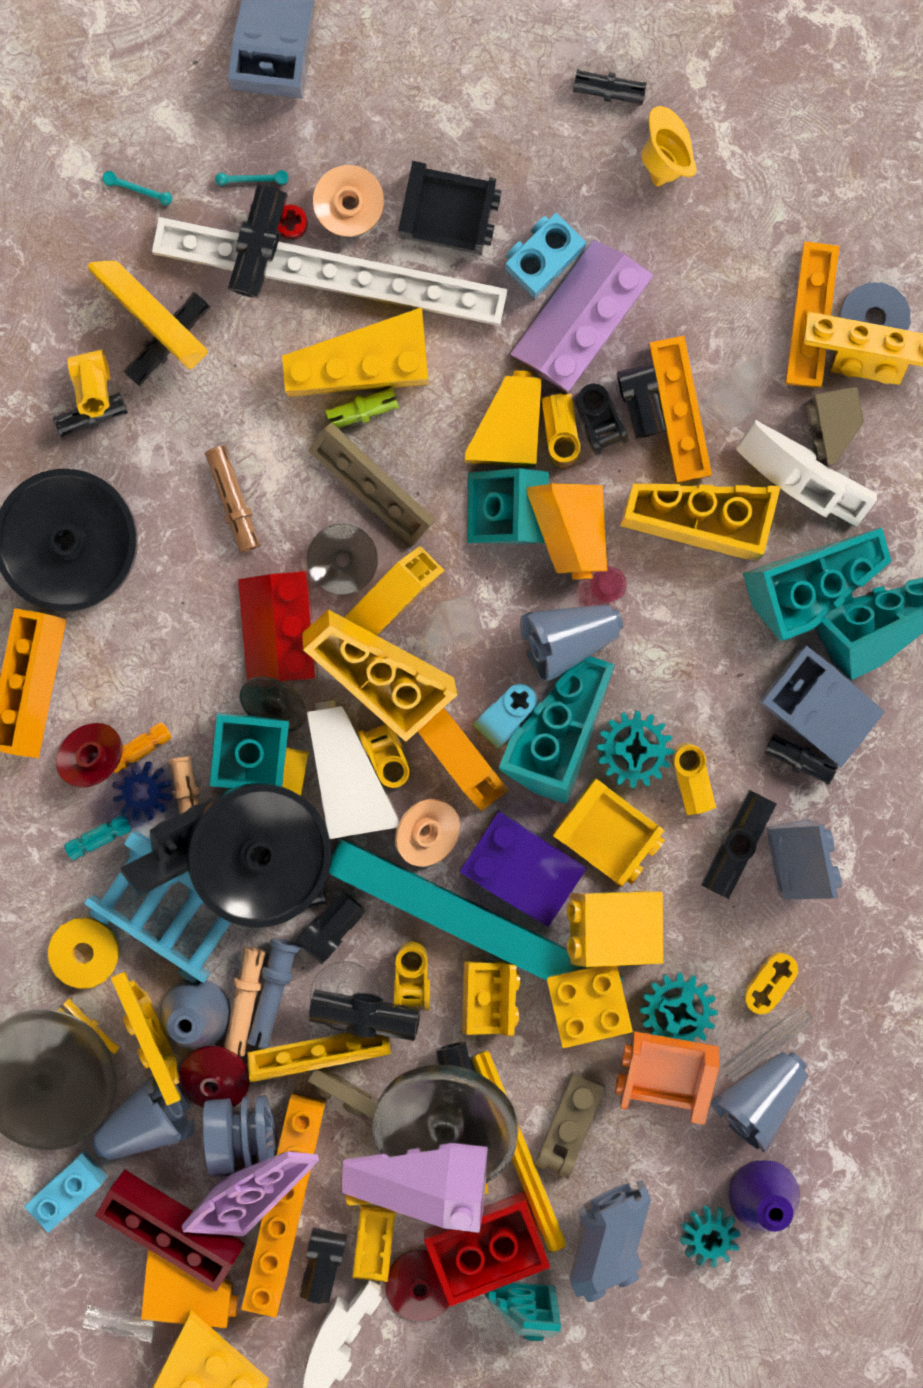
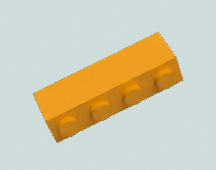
M14 608L0 676V752L31 758H39L67 619Z

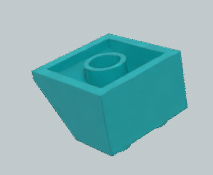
M520 468L468 472L467 543L545 544L527 496V487L549 484V472Z
M215 712L208 779L209 786L234 788L250 783H270L282 786L289 721Z

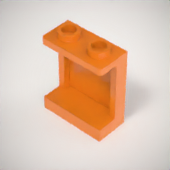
M634 1031L631 1045L625 1044L623 1049L621 1066H626L624 1074L618 1073L616 1079L615 1095H621L620 1109L627 1110L630 1099L690 1109L691 1123L705 1125L719 1071V1046Z

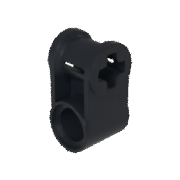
M595 383L583 387L576 396L575 404L595 455L601 454V449L620 441L623 443L629 442L624 424L616 412L605 387ZM587 392L599 394L602 400L601 407L594 411L586 408L583 403L584 394ZM610 430L614 431L613 433L608 434L604 437H599V435L606 433Z

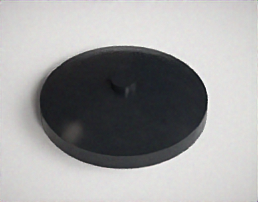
M68 468L38 473L18 485L9 494L0 508V572L8 585L19 596L33 605L58 612H76L95 607L113 596L125 583L133 569L138 550V532L132 511L126 500L113 486L91 473Z
M250 783L237 786L211 801L193 825L186 852L187 869L191 883L206 906L228 922L253 928L275 926L302 913L322 890L331 863L330 838L320 814L299 794L283 786L270 783Z

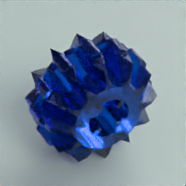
M147 761L144 764L143 771L138 762H132V774L125 769L119 771V775L125 780V783L116 781L112 784L113 788L122 790V794L113 797V802L125 800L126 804L120 810V813L123 815L134 808L132 814L134 821L140 820L143 811L148 821L155 818L153 807L160 813H164L167 810L160 799L165 801L173 799L172 794L163 792V788L173 785L172 780L160 782L159 778L165 773L164 768H159L154 774H151L153 769V762ZM137 783L139 785L146 783L149 785L146 791L150 796L148 799L146 797L139 799L136 796L139 792L136 787Z

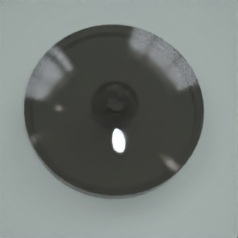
M51 1009L24 1011L0 1023V1133L13 1142L38 1150L63 1149L88 1138L97 1130L108 1115L114 1102L117 1087L114 1061L102 1038L82 1020L70 1014Z
M427 1065L401 1074L384 1089L377 1102L373 1118V1135L379 1152L389 1157L406 1155L407 1150L419 1148L420 1152L438 1150L440 1145L448 1143L488 1147L486 1183L500 1175L512 1160L518 1138V1121L510 1100L489 1079L474 1071L457 1066Z

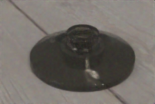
M334 524L321 530L309 545L307 552L309 573L315 583L327 592L337 595H348L358 592L369 584L377 570L378 553L373 540L365 531L354 525ZM342 553L350 557V562L345 567L339 566L336 561L338 555Z
M263 676L254 677L247 680L240 690V702L248 715L289 721L288 732L298 730L306 720L307 709L304 701L293 688L280 680Z

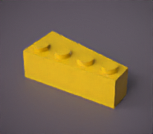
M633 483L628 492L620 526L758 562L765 553L781 486L750 487V485H735V487H718L714 485L680 486V484Z
M329 609L302 633L303 650L405 742L458 695L454 677Z

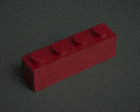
M126 1169L123 1170L109 1189L95 1214V1217L215 1291L219 1289L245 1245L243 1241L233 1235L183 1232L182 1224L193 1211Z

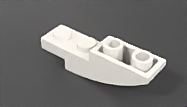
M757 420L753 422L736 446V450L762 475L776 486H781L780 489L824 517H827L831 512L857 527L877 501V493L816 461L815 452Z
M366 1280L350 1303L339 1296L336 1297L314 1339L306 1367L303 1388H329L335 1379L340 1382L345 1377L352 1363L348 1361L351 1348L345 1345L344 1342L350 1344L361 1329V1326L358 1324L365 1313L371 1315L381 1302L382 1297L379 1295L381 1283L379 1281Z

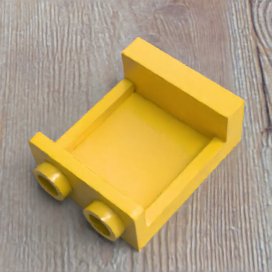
M595 777L552 833L555 838L574 850L620 887L626 882L631 885L643 870V867L639 865L647 854L653 856L665 841L661 837L665 831Z
M634 890V892L570 893V901L566 908L567 918L570 922V938L567 941V953L572 965L599 967L664 964L663 892Z

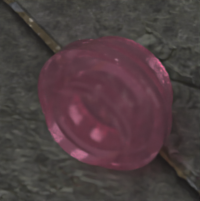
M607 566V571L596 572L593 575L591 581L592 591L598 599L604 602L616 601L626 591V577L618 568Z

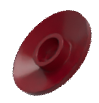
M90 723L77 728L66 737L58 750L56 767L60 777L67 784L77 788L92 787L103 782L115 771L120 763L123 753L121 737L115 729L103 723Z
M205 1046L194 1050L185 1058L180 1069V1084L186 1096L202 1108H204L206 1100L228 1098L233 1107H235L247 1095L249 1090V1071L244 1061L231 1050L219 1046ZM207 1082H214L217 1087L211 1086Z
M428 1250L409 1251L393 1262L389 1268L388 1282H385V1291L390 1305L399 1315L412 1321H429L437 1318L449 1308ZM419 1283L427 1287V1291L421 1295L415 1293L413 1289Z

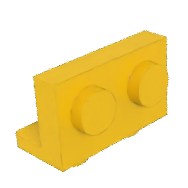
M464 961L462 1033L466 1035L502 1034L506 1037L514 1036L515 1027H517L519 1022V1012L515 1006L516 991L520 987V975L516 970V965L505 961Z

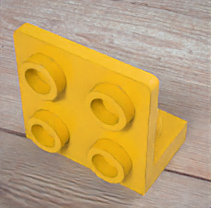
M618 966L589 967L547 978L562 1048L633 1032Z

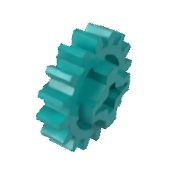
M640 711L634 712L633 719H629L625 712L620 713V723L617 724L614 720L610 719L608 723L612 728L611 731H600L599 733L606 740L605 744L596 745V749L605 753V756L598 759V763L609 764L605 774L610 776L613 773H617L616 783L619 785L627 778L631 788H635L637 780L640 779L646 787L650 786L649 776L653 775L661 779L662 775L658 769L661 766L665 768H670L671 766L664 759L665 755L674 754V750L666 748L665 744L673 739L672 735L661 734L666 725L662 722L654 726L652 724L654 715L649 714L645 720H641ZM630 726L628 735L621 742L613 741L620 730ZM643 727L649 729L654 734L658 744H650L643 736ZM636 734L638 745L644 746V752L637 754L634 764L632 754L626 752V745L630 746L633 744ZM612 754L623 757L627 762V772L617 766ZM649 757H657L649 769L641 772L643 762Z
M681 971L676 972L674 980H671L666 973L662 974L664 983L661 985L655 981L650 982L654 992L652 994L643 992L642 996L648 1001V1005L639 1007L641 1013L648 1014V1017L641 1021L643 1027L653 1026L649 1034L692 1042L698 1036L705 1041L707 1039L703 1032L705 1027L708 1029L715 1028L714 1023L709 1020V1016L718 1015L717 1009L709 1007V1004L716 1000L713 994L704 995L709 986L705 982L696 986L697 977L693 974L688 977L687 981L684 980ZM679 988L676 994L668 997L662 995L670 989ZM694 993L701 1001L702 1013L693 1008ZM683 1003L684 1009L690 1016L679 1014L675 1019L674 1014L667 1006L679 1007ZM655 1008L665 1015L666 1019L663 1023V1028L657 1023ZM688 1025L695 1026L688 1032L678 1034L680 1028Z

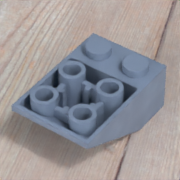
M241 0L232 43L228 75L232 90L303 99L315 0Z
M801 646L757 701L759 705L840 768L843 767L885 713L884 710L842 673L808 646Z
M809 819L766 827L779 896L781 898H838L837 888L842 887V881L838 866H832L830 852L835 851L831 830H825L823 824Z

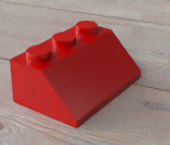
M307 571L238 579L247 685L318 679L317 662L303 650L302 633L313 624L309 573Z
M524 1191L484 1206L480 1232L445 1229L438 1226L424 1230L425 1245L450 1307L551 1268Z

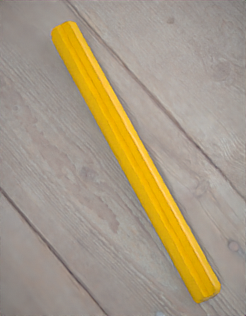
M488 1050L479 1052L472 1056L473 1065L549 1252L558 1251L566 1246L564 1236L490 1052Z

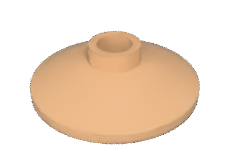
M342 165L329 170L318 181L313 194V207L319 222L328 231L343 237H354L366 233L377 224L384 208V194L379 181L371 172L355 165ZM345 199H354L356 201L355 207L350 210L343 207Z
M428 799L415 804L403 815L397 826L395 844L398 853L406 862L414 866L424 867L438 863L452 851L460 833L459 816L451 805L439 799Z

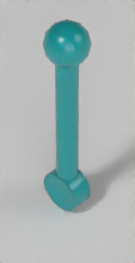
M279 170L276 174L227 176V174L220 172L216 174L214 180L218 186H225L227 183L276 182L278 185L283 186L288 183L289 175L284 170Z
M107 171L103 174V182L109 187L118 185L158 199L165 206L170 205L173 201V197L169 192L159 193L117 178L112 171Z

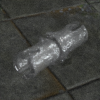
M88 1305L85 1310L82 1328L113 1334V1338L121 1339L123 1336L152 1343L158 1321L141 1320V1317L127 1314V1310L119 1309L117 1312Z

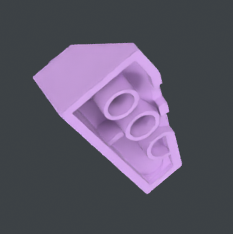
M448 1143L440 1145L438 1150L420 1152L419 1148L407 1150L406 1155L389 1157L386 1154H377L345 1159L342 1164V1193L441 1228L480 1232L485 1204L488 1147Z
M287 1151L223 1177L182 1224L183 1232L245 1236L319 1161L318 1154Z

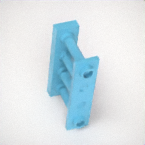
M137 830L132 832L124 845L131 849L128 853L130 858L126 864L152 852L151 840ZM188 871L151 890L132 919H129L113 908L129 885L121 872L102 900L95 895L86 900L84 904L91 908L89 911L91 916L104 924H107L108 921L112 922L180 968L178 973L192 983H196L197 980L204 983L211 973L202 966L231 924V922L218 917L191 959L173 948L202 903L205 904L196 893ZM180 881L190 888L188 891L190 896L162 938L159 939L143 927L171 884L176 885Z

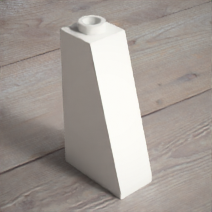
M335 700L315 703V711L307 712L329 838L333 839L397 828L400 822L397 812L364 750L345 706L336 707Z

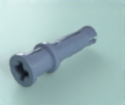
M280 938L270 939L269 944L272 946L267 966L263 967L261 971L265 982L250 1035L247 1039L248 1044L255 1046L261 1032L259 1048H269L270 1046L269 1042L284 987L293 979V974L291 973L296 953H299L301 950L299 944Z

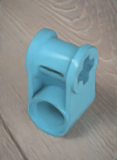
M525 684L510 687L496 703L494 702L478 718L473 727L499 750L534 710L537 704L535 691ZM524 691L527 692L529 695L526 699L529 704L528 708L523 706L517 709L514 708L512 704L515 699L512 694L514 692L518 694Z

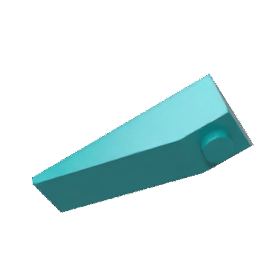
M876 528L768 563L742 574L752 607L779 641H784L814 629L822 622L821 619L832 609L840 607L845 602L844 599L858 587H863L891 563L892 560L883 528Z
M513 1282L485 1293V1297L515 1333L523 1335L524 1339L543 1341L545 1337L553 1338L560 1333L561 1321L556 1287L554 1285Z

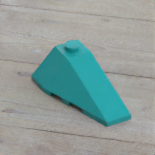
M923 577L908 580L905 587L886 591L884 586L872 588L873 594L853 598L851 593L844 599L845 602L840 607L832 609L821 619L822 622L816 626L831 661L851 681L882 666L923 634Z
M589 656L567 670L544 701L534 708L533 714L521 728L518 727L511 735L499 770L531 792L567 804L580 772L615 664Z

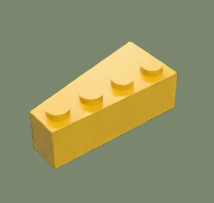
M422 307L282 355L284 385L287 396L295 397L386 389L389 387L429 385Z

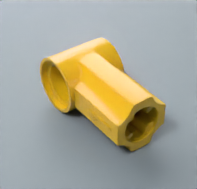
M103 349L68 357L67 364L75 388L76 405L79 413L89 415L91 418L102 416L104 411L110 407L107 381L111 380L109 366Z
M556 394L541 398L550 461L560 468L570 467L577 462L580 455V442L572 394ZM567 441L574 447V453L570 457L561 458L554 451L555 445L559 442Z
M691 743L677 745L673 749L674 754H671L670 758L675 770L686 815L700 814L715 809L716 804L706 768L704 752ZM687 750H692L697 755L696 764L690 769L682 768L679 763L681 754Z

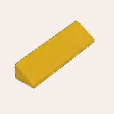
M97 261L90 262L87 265L89 267L88 270L187 369L192 370L207 355L208 350L119 262Z
M346 1032L247 1052L249 1080L251 1083L391 1054V1038L383 1035L364 1038Z

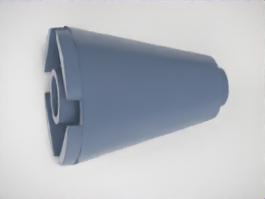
M608 604L528 612L520 618L522 640L528 639L531 649L526 651L529 661L541 680L546 679V681L555 679L619 638L620 630L623 629V621L619 611L612 609Z
M183 980L173 986L162 1001L160 1008L162 1028L170 1040L183 1048L196 1050L205 1046H212L224 1036L228 1029L231 1014L229 1000L223 990L211 981L206 980L202 983L197 980L196 983H192L189 980Z
M781 1052L717 1095L711 1101V1106L720 1118L725 1113L728 1115L727 1119L731 1123L729 1127L753 1148L757 1150L761 1148L762 1152H765L771 1145L808 1077L805 1071L807 1065L795 1053L791 1052L787 1055Z
M154 1076L150 1077L94 1130L92 1144L96 1153L100 1157H105L112 1161L190 1138L194 1134L195 1122L194 1119L188 1121L185 1111L191 1107L177 1084L175 1085L181 1095V1100L167 1106Z

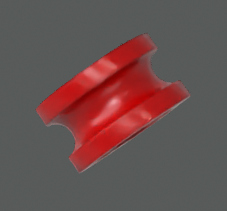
M285 205L278 231L286 239H298L307 230L308 221L306 214L297 205ZM293 213L296 219L301 218V223L295 224V230L289 231L287 225L282 227V221L288 220V214Z

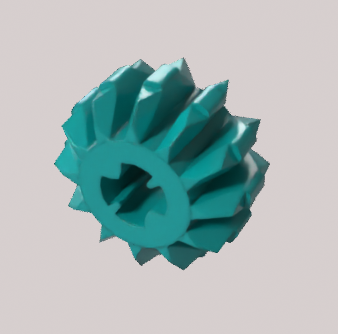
M704 1205L702 1208L703 1216L699 1217L697 1212L692 1210L689 1214L694 1222H682L681 1227L687 1233L681 1235L679 1239L681 1244L688 1245L684 1251L688 1258L697 1255L696 1263L699 1266H702L707 1258H709L711 1267L716 1268L718 1257L721 1256L723 1261L728 1263L731 1259L727 1250L733 1252L739 1250L738 1244L733 1240L740 1237L741 1233L738 1228H732L736 1222L732 1215L723 1218L724 1210L722 1207H718L714 1214L711 1215L709 1206ZM712 1230H714L717 1238H710L708 1243H706L703 1234L710 1235Z

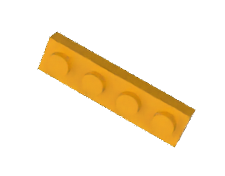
M804 241L802 244L784 385L816 389L822 387L827 349L806 345L803 341L806 318L809 312L831 316L840 248L838 245Z
M685 336L649 342L648 346L657 377L658 396L675 481L680 483L710 477L712 472Z

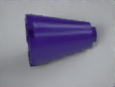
M771 1160L751 1161L741 1167L731 1180L729 1191L730 1206L738 1220L751 1229L769 1232L782 1231L790 1225L800 1202L799 1186L790 1170L779 1162Z

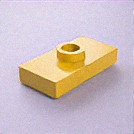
M360 1206L352 1278L388 1282L395 1211L379 1206Z

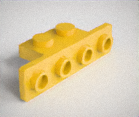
M809 312L807 315L803 342L806 345L835 350L830 372L843 374L848 377L875 380L884 384L900 385L909 364L923 367V333Z

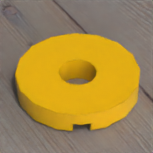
M91 917L75 918L61 925L52 935L48 947L49 965L55 976L64 984L78 989L93 988L105 982L114 972L120 958L119 942L113 930L106 924ZM79 943H86L92 947L93 958L90 962H81L76 958L75 948Z

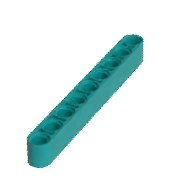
M340 838L331 855L329 874L547 981V978L550 976L589 968L572 965L567 948L348 840Z

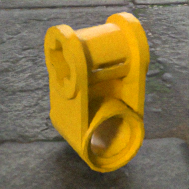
M386 724L366 732L363 729L358 731L364 750L372 762L381 783L391 788L402 787L410 778L411 771L398 734ZM388 735L387 738L373 743L374 740ZM390 762H398L404 769L403 777L398 782H390L385 777L384 770Z
M409 941L401 945L397 951L394 1004L423 1007L425 1011H430V979H428L427 950L419 942ZM411 951L418 953L422 962L417 967H407L402 962V956L405 953Z

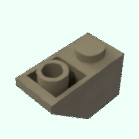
M858 387L816 394L810 399L811 404L806 406L808 423L810 426H815L817 440H813V451L816 453V461H822V464L827 467L836 464L864 423Z

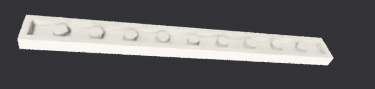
M159 217L152 253L158 256L233 271L238 254L236 252V245L239 233ZM278 242L274 259L268 263L265 278L414 309L422 307L424 311L496 326L501 325L508 290Z

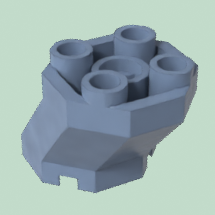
M643 1180L636 1181L637 1189H631L629 1183L622 1184L591 1200L593 1208L589 1211L586 1210L585 1206L578 1210L583 1228L569 1276L571 1286L577 1297L584 1296L587 1302H593L606 1294L605 1290L615 1285L625 1287L639 1279L637 1271L642 1268V1264L637 1250L651 1202L649 1192Z

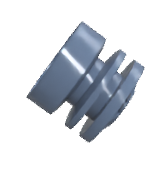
M267 1095L257 1096L255 1113H253L249 1097H243L240 1114L234 1113L233 1105L229 1098L205 1101L203 1109V1139L206 1165L211 1177L235 1173L238 1158H243L245 1168L256 1164V1156L259 1157V1163L274 1157L277 1147L276 1125Z

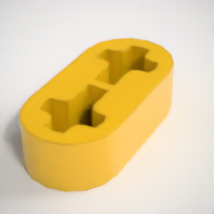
M776 952L765 960L744 991L745 1004L752 1012L766 1014L776 1007L798 975V965L794 958L785 952ZM785 960H788L789 962L786 967L790 970L787 976L780 974L772 982L771 979L776 973L775 968L772 967L776 961L783 963ZM767 984H770L771 987L766 992V997L769 999L768 1003L765 1005L760 1002L757 1006L753 1005L755 998L752 996V993L755 990L762 992Z

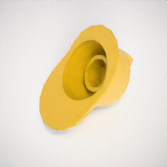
M657 106L652 108L648 117L650 137L641 151V160L649 171L652 183L659 187L666 182L676 181L681 176L693 177L696 174L697 168L693 157L691 138L684 122L675 112L667 107Z

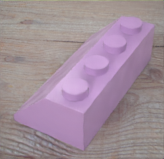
M593 240L513 349L510 356L562 394H569L643 294L654 275L626 254Z

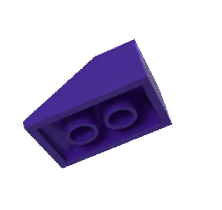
M498 810L460 867V872L499 898L549 927L587 867Z

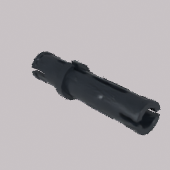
M192 292L190 297L173 316L190 331L201 316L211 307L198 294ZM155 337L150 342L146 340L142 345L144 349L123 370L140 387L160 363L164 365L168 360L167 356L170 351Z

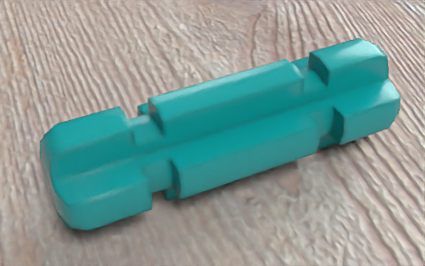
M120 815L112 819L110 824L108 822L80 835V839L74 838L64 844L65 851L71 860H75L85 855L86 851L91 852L115 840V836L121 837L131 832V823L126 815Z

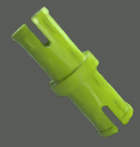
M389 387V389L364 398L361 395L354 397L355 401L332 409H326L325 412L328 420L343 416L330 422L340 429L362 420L363 423H367L370 421V417L393 409H399L397 399L382 403L383 400L395 397L393 388Z

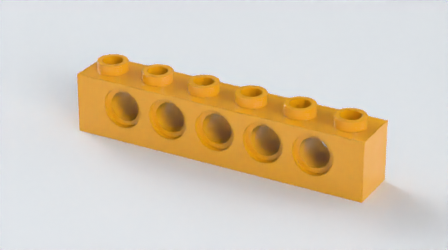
M292 1092L277 1155L287 1151L315 1154L327 1100ZM311 1170L262 1218L241 1310L277 1317Z

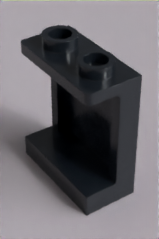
M412 161L398 228L399 238L482 255L484 245L491 246L495 225L488 224L491 210L498 211L502 190L496 189L497 178L489 177V181L427 169L426 163Z

